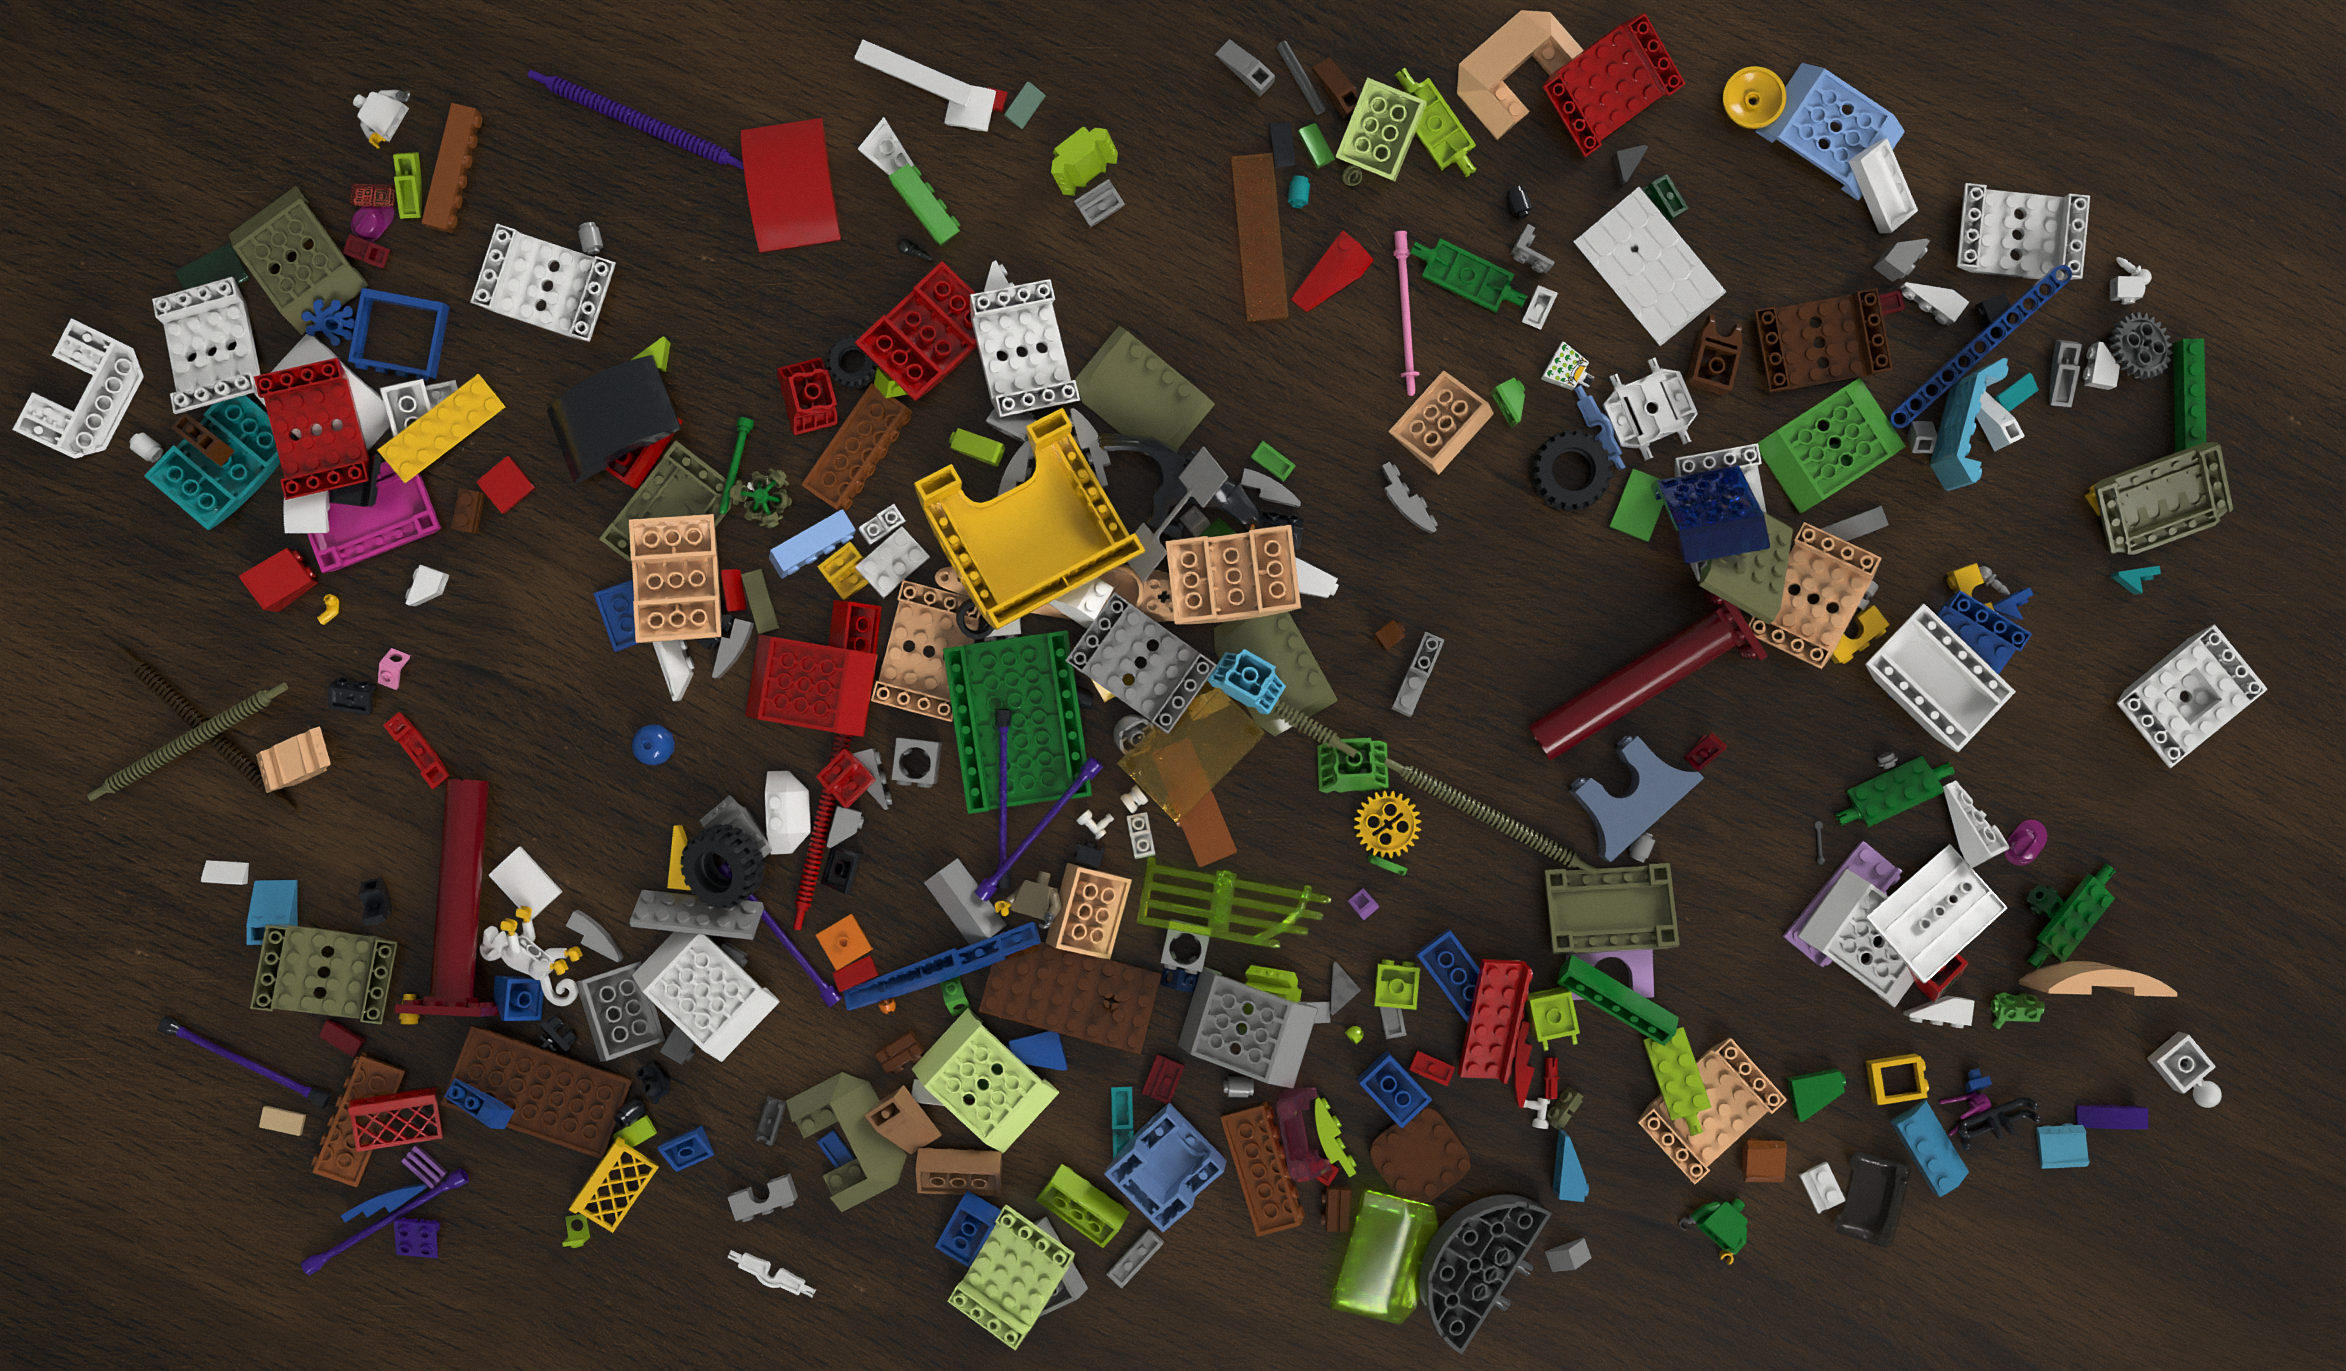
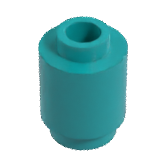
M1293 176L1292 181L1289 183L1287 202L1293 208H1303L1304 205L1308 204L1310 183H1308L1309 179L1307 177Z

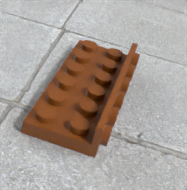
M871 383L801 486L836 510H848L852 505V499L863 489L864 482L868 476L875 472L879 460L886 456L890 444L899 437V431L903 425L910 421L912 411L893 397L885 398L877 387Z
M364 1052L360 1057L356 1056L351 1068L355 1069L352 1077L348 1076L343 1086L347 1088L345 1095H340L335 1106L339 1108L336 1115L332 1114L327 1125L331 1127L328 1134L324 1133L319 1144L323 1146L321 1153L315 1154L311 1164L315 1166L312 1173L354 1187H358L373 1149L356 1151L351 1116H349L348 1112L349 1102L354 1099L397 1093L406 1071L405 1069L366 1056L367 1053ZM380 1112L377 1118L385 1122L388 1112ZM365 1115L356 1116L357 1122L364 1127L371 1120ZM373 1121L367 1129L377 1135L381 1131L382 1126ZM364 1132L360 1137L361 1145L370 1144L374 1138Z
M1266 1101L1258 1106L1221 1115L1222 1125L1257 1237L1300 1226L1303 1218H1305L1303 1207L1299 1206L1297 1198H1299L1298 1190L1292 1184V1171L1285 1162L1286 1151L1279 1142L1280 1132L1273 1123L1274 1112L1272 1107L1268 1106Z

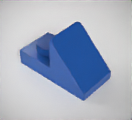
M2030 587L2023 588L1992 604L1994 611L2013 620H2022L2023 618L2017 607L2029 601L2028 598L2034 594Z

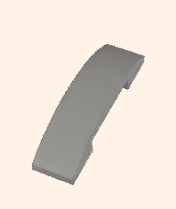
M1880 506L1821 528V530L1844 541H1849L1886 527L1889 524L1883 508Z

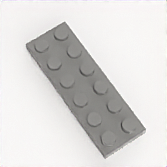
M642 890L631 916L630 925L631 927L753 940L764 906L763 902L743 900L734 907L718 908V906H709L708 902H701L697 895Z

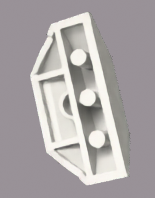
M686 640L653 642L672 700L680 701L694 674L692 669L695 668L692 658L687 656L685 650L688 649Z
M768 771L765 788L768 843L773 850L771 854H790L796 850L811 832L809 790L790 771Z

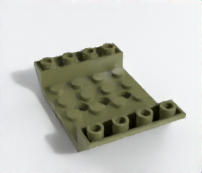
M295 186L231 232L229 237L232 247L279 312L303 335L306 333L308 325L316 324L311 320L304 321L302 319L304 311H310L315 314L313 308L315 300H323L324 306L321 309L322 311L331 306L334 299L339 300L342 307L360 294L362 288L367 289L369 285L359 271L353 268L307 206L309 203L298 187ZM312 239L314 242L313 248L306 250L305 242ZM295 251L297 254L296 260L289 262L288 254ZM274 264H279L280 271L277 274L271 273V267Z
M266 924L250 1009L273 1011V1009L356 1018L360 1019V1022L382 1024L397 942L372 935L289 924ZM325 946H331L334 949V953L329 957H325L321 953L322 948ZM322 966L330 969V974L326 977H320L317 974L318 969ZM317 987L326 989V994L321 998L315 997L313 994Z

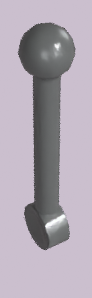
M1816 821L1814 828L1817 830V863L1822 865L1825 862L1822 856L1821 841L1823 823Z

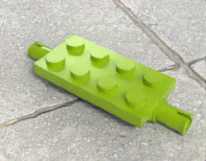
M1402 69V72L1399 71L1395 77L1405 89L1404 92L1427 102L1415 134L1441 171L1454 162L1458 164L1465 177L1470 176V173H1474L1477 169L1467 157V152L1475 148L1476 144L1431 80L1427 78L1419 84L1418 82L1415 83L1407 69Z
M1677 1028L1676 1035L1665 1046L1651 1038L1644 1039L1643 1043L1670 1120L1685 1118L1690 1136L1703 1133L1697 1114L1712 1107L1684 1028Z

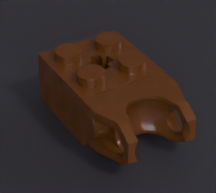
M1709 315L1706 318L1703 328L1696 337L1685 380L1686 385L1722 396L1732 391L1742 352V324L1737 323L1733 325L1728 336L1723 337L1716 331L1715 316Z

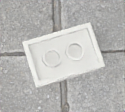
M521 846L489 874L492 880L519 909H521V905L532 909L530 920H533L563 892Z

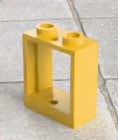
M1914 1053L1866 1061L1871 1099L1876 1105L1927 1098L1929 1085L1927 1080L1924 1079L1923 1071L1926 1070V1066L1921 1056ZM1913 1063L1917 1091L1885 1096L1881 1068Z

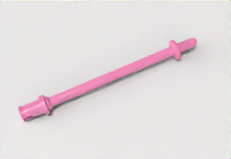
M1407 231L1394 232L1395 251H1393V254L1398 259L1406 369V372L1401 373V377L1406 378L1407 394L1413 396L1415 394L1414 377L1419 376V372L1414 371L1406 263L1410 250L1407 247Z

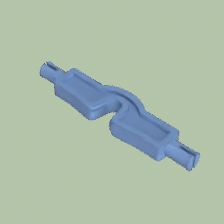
M1582 385L1574 389L1580 399L1577 405L1583 414L1587 426L1591 428L1600 425L1602 427V431L1595 435V440H1600L1603 443L1601 445L1603 449L1608 450V458L1614 462L1617 471L1625 468L1626 466L1620 458L1622 451L1613 436L1614 429L1611 421L1605 414L1600 412L1592 395L1587 396Z

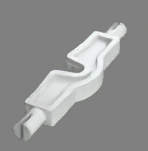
M732 1250L728 1255L729 1259L739 1263V1268L756 1275L757 1279L768 1287H781L796 1295H799L801 1292L811 1298L816 1289L804 1285V1279L795 1276L784 1268H780L774 1277H770L768 1272L771 1263L748 1253L741 1255Z

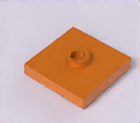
M853 914L816 934L836 971L873 950Z

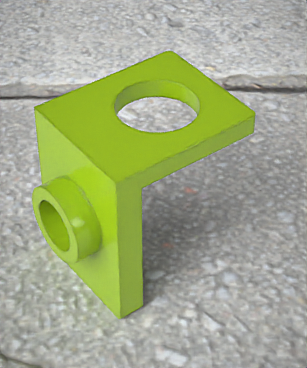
M582 1214L566 1216L568 1238L562 1242L563 1247L571 1246V1248L583 1246V1243L590 1238L587 1217ZM579 1219L582 1221V1230L575 1231L572 1228L573 1220Z

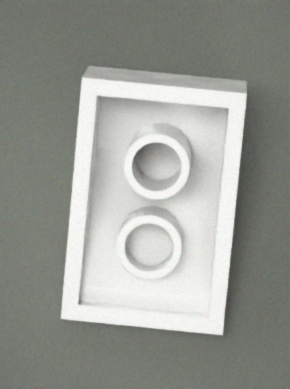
M1097 577L1048 604L1087 629L1099 614L1114 588Z

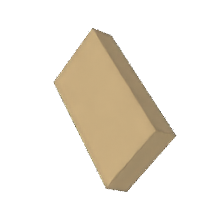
M264 1106L259 1127L300 1136L303 1132L306 1114Z

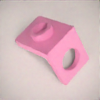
M391 648L379 663L378 683L397 690L399 688L401 669L410 659V655ZM399 656L402 660L394 662L390 660V657Z

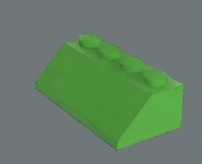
M907 163L889 175V181L941 247L960 232L958 229L960 224L954 216L949 217L945 212L948 208L943 201L935 199L932 195L935 191L930 184L922 182L919 178L922 174L915 165L911 167Z

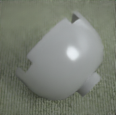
M1129 714L1121 718L1115 725L1113 731L1114 742L1123 754L1136 757L1145 753L1152 746L1150 742L1152 738L1155 740L1156 729L1145 717L1138 714Z

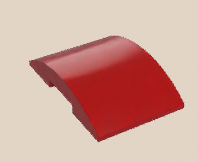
M823 118L741 130L746 188L759 252L763 253L841 241Z
M942 261L886 316L883 315L856 340L855 344L916 401L941 382L977 347L970 308V295L976 293Z

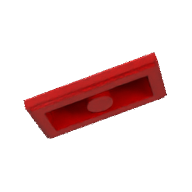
M738 569L721 570L727 611L737 612L746 610L741 571Z
M871 955L832 972L839 993L879 974Z

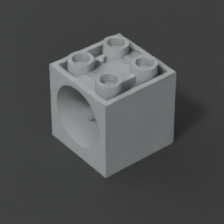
M896 738L892 780H897L899 785H911L912 782H917V787L930 788L932 784H937L942 742ZM914 747L923 749L925 755L931 761L929 771L924 772L922 778L910 776V773L903 765L904 757L911 753Z
M1170 919L1161 957V963L1164 964V967L1176 970L1177 967L1185 968L1184 972L1197 974V971L1202 972L1211 928ZM1182 933L1194 935L1196 942L1201 944L1199 954L1191 957L1189 961L1178 960L1174 951H1170L1172 939L1178 938Z

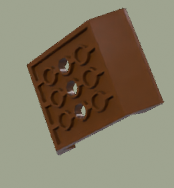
M1878 288L1857 291L1852 295L1776 308L1774 306L1754 310L1769 392L1790 391L1893 370ZM1812 317L1819 320L1820 325L1818 328L1811 327L1810 319ZM1815 338L1823 340L1822 348L1819 349L1814 346L1813 341ZM1819 358H1824L1827 361L1825 369L1818 367L1817 360Z

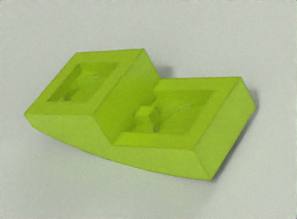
M646 1115L630 1127H626L612 1136L615 1140L619 1136L625 1140L624 1143L633 1148L657 1134V1131Z

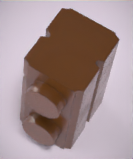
M459 488L451 529L478 534L485 494Z
M911 1029L877 1050L875 1056L886 1074L893 1072L895 1075L904 1069L903 1065L910 1061L913 1064L921 1059V1054L925 1050Z
M1326 1186V1191H1322L1321 1204H1325V1212H1321V1225H1324L1325 1231L1350 1232L1351 1187Z

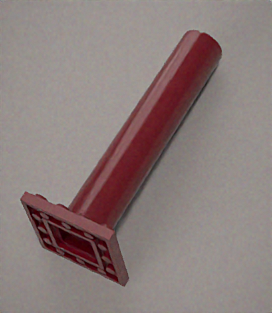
M1703 589L1705 591V594H1703L1705 600L1709 605L1712 604L1715 607L1710 611L1711 613L1528 726L1530 731L1539 742L1548 759L1551 761L1734 647L1737 648L1743 658L1761 661L1768 657L1737 606Z
M446 779L430 996H424V999L403 1000V1004H395V1013L472 1017L500 1015L495 1002L478 1003V997H473L489 794L488 781Z

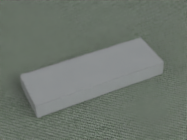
M1148 1228L1106 1275L1122 1289L1164 1244V1241Z

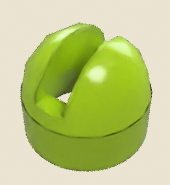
M1352 1026L1345 1032L1354 1044H1358L1364 1034L1358 1026Z

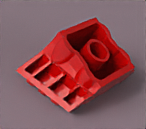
M820 357L777 368V379L781 385L787 417L790 420V429L794 435L837 425V412L835 408L837 402L829 371L825 369L824 362Z

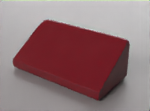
M333 1019L325 1021L319 1035L325 1041L356 1058L366 1039Z

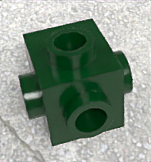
M2041 884L2033 888L2026 899L2031 906L2029 909L2038 916L2043 914L2049 919L2055 916L2064 902L2057 895L2058 892L2050 886L2044 887Z

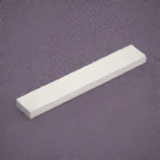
M862 40L854 58L856 61L964 107H967L975 89L969 84L865 40Z

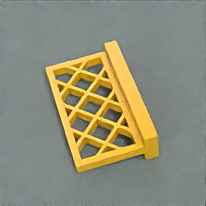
M619 1136L572 1201L569 1208L573 1213H581L612 1233L659 1167V1164L624 1143L625 1140ZM624 1151L632 1155L633 1162L622 1164L621 1155ZM646 1164L652 1169L649 1173L640 1175L638 1165ZM634 1166L636 1176L625 1177L623 1168ZM620 1169L622 1178L611 1180L609 1172ZM638 1180L639 1188L628 1191L627 1181ZM623 1182L625 1192L614 1194L612 1184ZM608 1185L610 1195L599 1197L598 1188ZM626 1196L627 1205L617 1207L615 1198ZM611 1199L613 1208L602 1210L601 1201ZM597 1202L599 1211L590 1212L585 1207L588 1203ZM615 1213L616 1221L613 1225L605 1221L604 1214Z

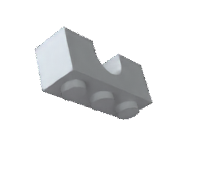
M789 1173L770 1180L767 1183L770 1192L769 1198L764 1200L756 1198L751 1187L731 1193L727 1198L735 1221L742 1219V1222H746L755 1218V1214L762 1213V1215L773 1212L775 1207L781 1206L786 1208L794 1204L793 1201L797 1199L798 1195L791 1174Z

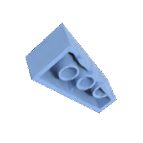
M842 509L771 549L769 559L781 579L798 571L805 564L808 565L814 562L821 554L830 553L839 543L845 544L852 540V535H854L856 530Z

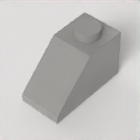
M836 805L826 847L831 848L854 835L857 832V828L861 829L864 817L861 816L862 812Z

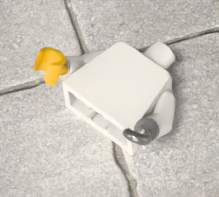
M381 90L378 93L371 92L367 98L360 94L355 97L353 105L360 109L357 115L361 119L360 126L369 142L377 149L380 148L378 146L380 141L390 142L409 110L407 106L401 103L404 101L408 102L410 99L409 91Z

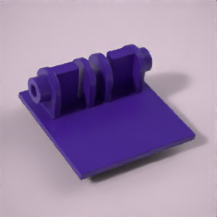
M405 1217L394 1220L396 1255L438 1258L437 1231L440 1230L441 1223L437 1222V1220H426L425 1222L424 1219H421L419 1222L418 1218L406 1219Z

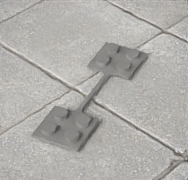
M1202 447L1179 476V479L1187 488V494L1156 533H1152L1145 523H1142L1135 532L1145 549V553L1127 562L1142 582H1145L1168 553L1160 543L1159 536L1187 500L1193 496L1204 508L1228 478L1227 474L1205 447Z

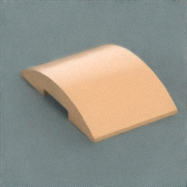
M714 514L629 520L636 643L721 637L720 583Z
M1291 525L1249 530L1247 533L1209 538L1208 536L1166 541L1175 624H1202L1243 620L1301 608Z
M2068 961L2047 965L2025 975L2019 980V985L2051 994L2092 995V986H2102L2134 996L2177 997L2175 990L2155 978L2126 969L2088 961Z

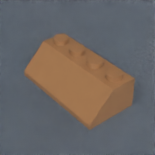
M918 1148L916 1162L917 1193L965 1195L968 1190L976 1196L1000 1197L1002 1152L994 1150Z

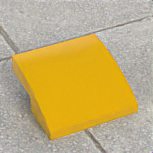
M848 542L817 566L844 601L868 584L867 580L855 569L864 558L851 542Z

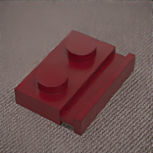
M1157 1054L1142 1094L1166 1104L1171 1103L1185 1065Z

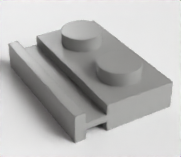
M1109 179L1074 201L1090 228L1125 206V203Z

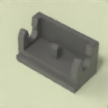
M767 1096L755 1134V1140H764L766 1144L771 1146L775 1143L787 1106L786 1101Z

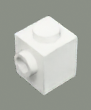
M2117 276L2110 280V301H2122L2121 304H2134L2145 293L2143 277Z

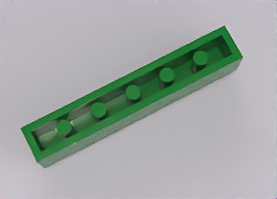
M2182 339L2173 343L2175 453L2201 443H2206L2204 339Z
M1571 955L1561 966L1557 980L1559 985L1663 1046L1676 1035L1679 1019L1676 1015L1574 955Z

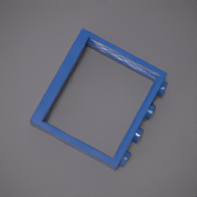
M362 288L348 361L355 364V368L367 370L368 367H373L376 372L388 374L389 370L396 372L395 375L408 378V374L416 375L415 379L428 381L429 378L436 379L450 306L442 302ZM373 301L437 312L427 370L363 359Z

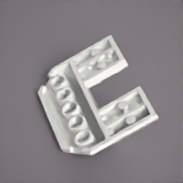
M71 318L52 356L91 374L92 377L74 411L32 392L13 430L76 459L106 449L144 376L133 348Z

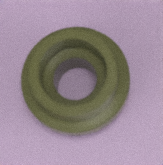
M1356 165L1347 167L1342 174L1343 182L1349 186L1358 185L1362 180L1361 169Z

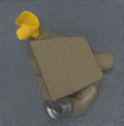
M1039 871L1036 883L1025 880L1008 898L995 904L996 912L998 913L1001 910L1002 916H1007L1009 914L1008 908H1011V911L1044 920L1047 924H1039V927L1042 929L1049 928L1052 924L1051 922L1054 923L1055 917L1062 908L1058 889L1048 886L1051 874Z

